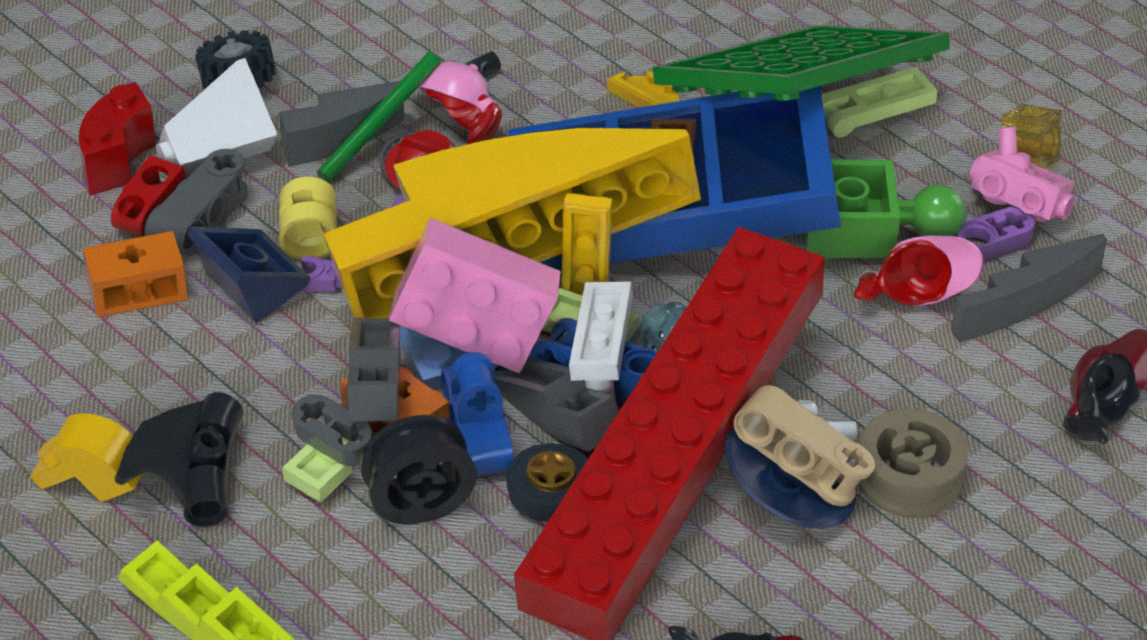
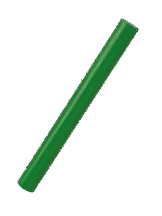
M427 52L316 171L317 175L327 183H330L440 65V59L434 53Z

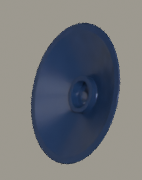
M734 426L728 432L725 450L730 469L745 492L768 512L787 522L808 528L836 526L845 521L853 512L856 504V495L847 506L832 505L799 479L785 472L778 464L757 449L744 443L738 437ZM835 481L832 488L836 489L840 483Z

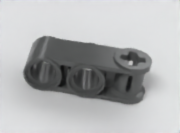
M220 149L209 154L205 161L187 179L180 182L176 190L161 205L154 208L145 226V236L173 231L180 254L185 257L195 254L196 251L187 235L190 227L220 228L226 218L248 196L247 185L242 181L241 176L245 165L242 154L232 149Z

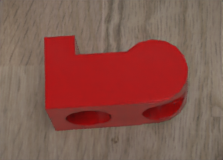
M149 155L122 189L123 192L115 201L111 212L112 226L138 237L145 236V226L151 212L176 190L181 181L186 179L184 167ZM159 172L168 175L164 182L160 181Z

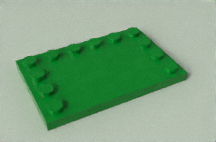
M814 25L654 66L653 78L654 84L672 85V92L678 93L692 92L698 90V88H705L706 95H723L731 93V90H736L741 98H755L764 96L765 93H772L773 100H795L800 98V91L907 61H932L933 54L950 49L949 32Z

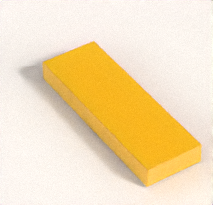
M566 193L563 203L562 289L583 296L585 282H609L612 198Z

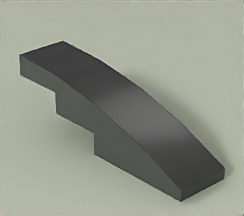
M1099 234L1022 253L1019 268L989 275L986 290L956 297L951 327L952 333L958 342L992 333L1039 314L1072 295L1101 273L1107 238L1104 234Z

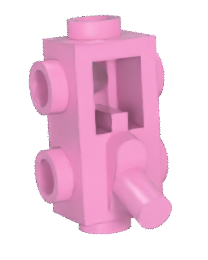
M999 127V150L982 154L981 157L974 161L968 176V180L972 182L970 187L980 191L986 201L1001 206H1006L1008 203L1014 205L1024 213L1032 214L1035 221L1046 222L1053 218L1066 220L1075 202V196L1071 195L1075 181L1031 164L1030 155L1024 152H1017L1016 127Z

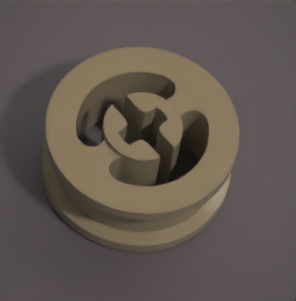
M897 409L876 417L865 427L860 438V445L868 450L874 458L875 468L872 474L866 479H861L858 485L864 496L872 504L885 512L897 516L916 518L940 513L949 508L959 498L963 489L968 448L963 434L952 422L926 410ZM883 458H890L889 466L883 462ZM934 460L942 467H934Z

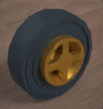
M555 443L534 445L521 451L511 461L507 474L506 486L511 503L521 514L533 520L548 522L588 459L580 451L568 445Z

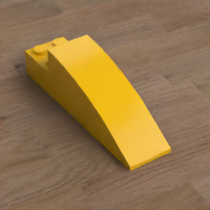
M564 129L480 141L437 151L395 164L394 169L403 195V203L323 233L343 295L353 317L389 318L394 293L430 218L534 261L542 262L562 254L563 203L566 193L612 198L611 234L699 201L701 197L690 137L686 129Z

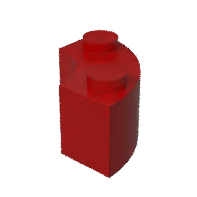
M137 82L113 87L107 95L90 108L82 120L79 130V145L84 182L89 196L126 185L130 180L129 169L132 161L142 152L156 146L152 106Z

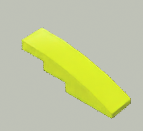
M157 540L120 571L118 580L191 640H295L238 587H235L229 593L197 563L188 569Z

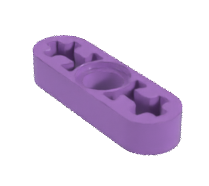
M1008 207L965 221L963 228L955 237L964 239L979 238L986 241L987 243L984 245H976L983 255L984 263L1028 247L1032 242L1035 219L1032 214L1024 213L1020 208Z

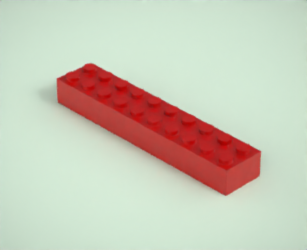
M742 227L737 228L514 573L518 610L589 640H613L726 454V437L734 426L736 414L755 391L769 384L822 297L824 256Z

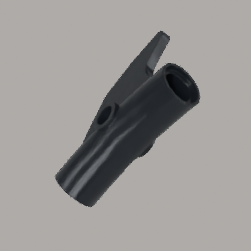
M214 392L208 394L202 401L173 408L143 421L123 453L114 477L115 482L119 485H124L143 473L157 474L170 485L183 506V515L187 522L198 527H209L222 522L227 517L229 511L228 470L234 438L243 416L241 404L231 395Z

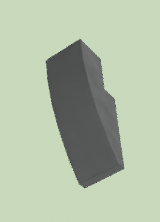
M400 81L318 94V106L279 112L281 144L288 166L330 157ZM404 103L370 140L404 120Z
M353 318L349 345V375L347 384L348 422L398 421L400 325L388 321L389 318Z
M528 356L520 374L505 367L495 372V383L500 388L501 395L510 404L551 435L587 452L597 447L619 412L614 395L585 388L583 380L571 381L569 367Z

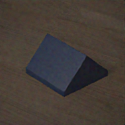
M190 227L187 234L206 274L255 323H258L305 288L311 279L261 229Z

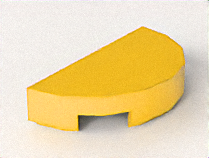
M646 71V76L635 75L626 77V72H621L607 79V91L637 108L681 101L678 92H672V85L654 84L653 72Z

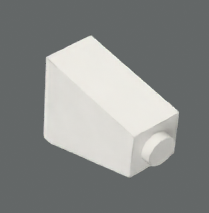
M246 58L237 60L163 127L159 143L156 144L158 158L183 166L186 177L190 176L213 151L220 149L236 150L242 154L244 159L271 151L277 137V132Z

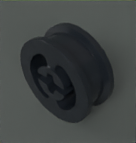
M411 416L387 425L368 441L360 456V472L365 484L369 487V497L374 510L382 518L397 524L414 525L437 520L448 515L462 505L470 496L477 480L476 467L471 455L467 452L466 441L461 430L452 421L439 416Z

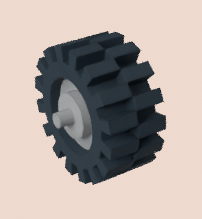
M241 30L240 34L236 35L234 31L227 32L228 36L213 37L214 42L207 40L203 43V47H198L196 50L195 58L204 90L237 60L246 58L258 89L265 86L264 82L272 81V75H276V66L270 40L267 35H260L258 31H253L249 34L248 30Z

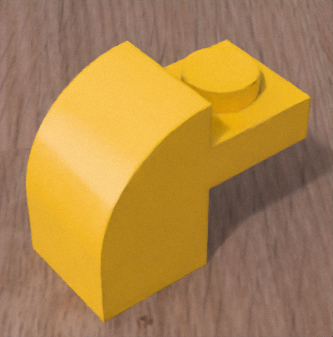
M79 413L68 416L57 436L49 439L40 448L37 454L40 459L30 478L43 490L76 477L102 503L134 490L142 474L124 485L117 484L114 477L123 453L133 435L123 426L108 418L95 414Z

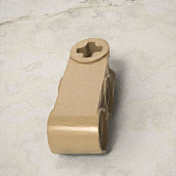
M766 385L760 387L735 416L734 430L744 443L757 449L778 464L785 472L799 479L832 505L847 506L855 498L858 483L861 479L869 477L874 471V458L868 450L858 443L851 441L830 426L823 418L813 414L776 386ZM852 458H855V464L850 466L849 462ZM835 481H838L840 484L836 489H833L832 485Z

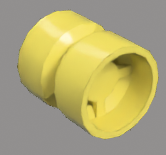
M299 177L291 180L282 188L279 195L280 246L287 255L297 260H301L305 256L325 258L330 253L323 233L337 228L336 192L332 185L320 178Z

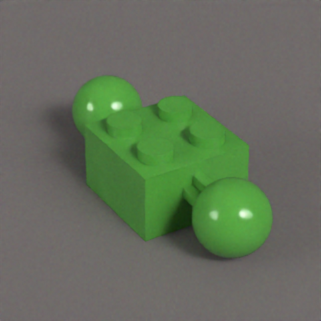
M805 159L801 191L809 190ZM831 159L841 227L803 233L805 250L824 256V259H886L887 255L897 245L900 225H912L920 236H955L965 224L967 216L966 205L956 190L945 185L925 187L915 195L913 200H898L893 160ZM753 183L741 189L733 202L783 193L771 184Z

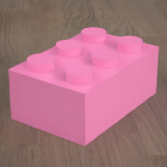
M430 218L394 293L388 321L467 353L480 352L486 354L492 359L493 363L520 374L558 299L561 271Z

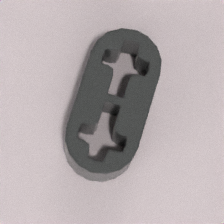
M322 395L305 396L297 401L292 408L291 416L297 436L303 442L342 465H359L361 453L365 445L373 437L370 424L367 421L348 422V409ZM323 416L325 424L319 421L318 418ZM309 417L312 418V420H310L307 423L306 419H308ZM342 437L347 439L349 442L343 445ZM358 437L360 438V442H354Z

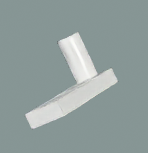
M585 282L569 363L571 381L585 380L586 388L614 395V397V380H619L633 299L631 282Z

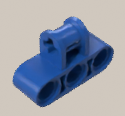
M480 352L464 354L457 358L452 366L441 368L442 391L446 400L449 401V420L461 430L466 441L467 452L474 461L477 476L508 472L513 460V450L502 408V395L500 388L495 383V370L492 359Z

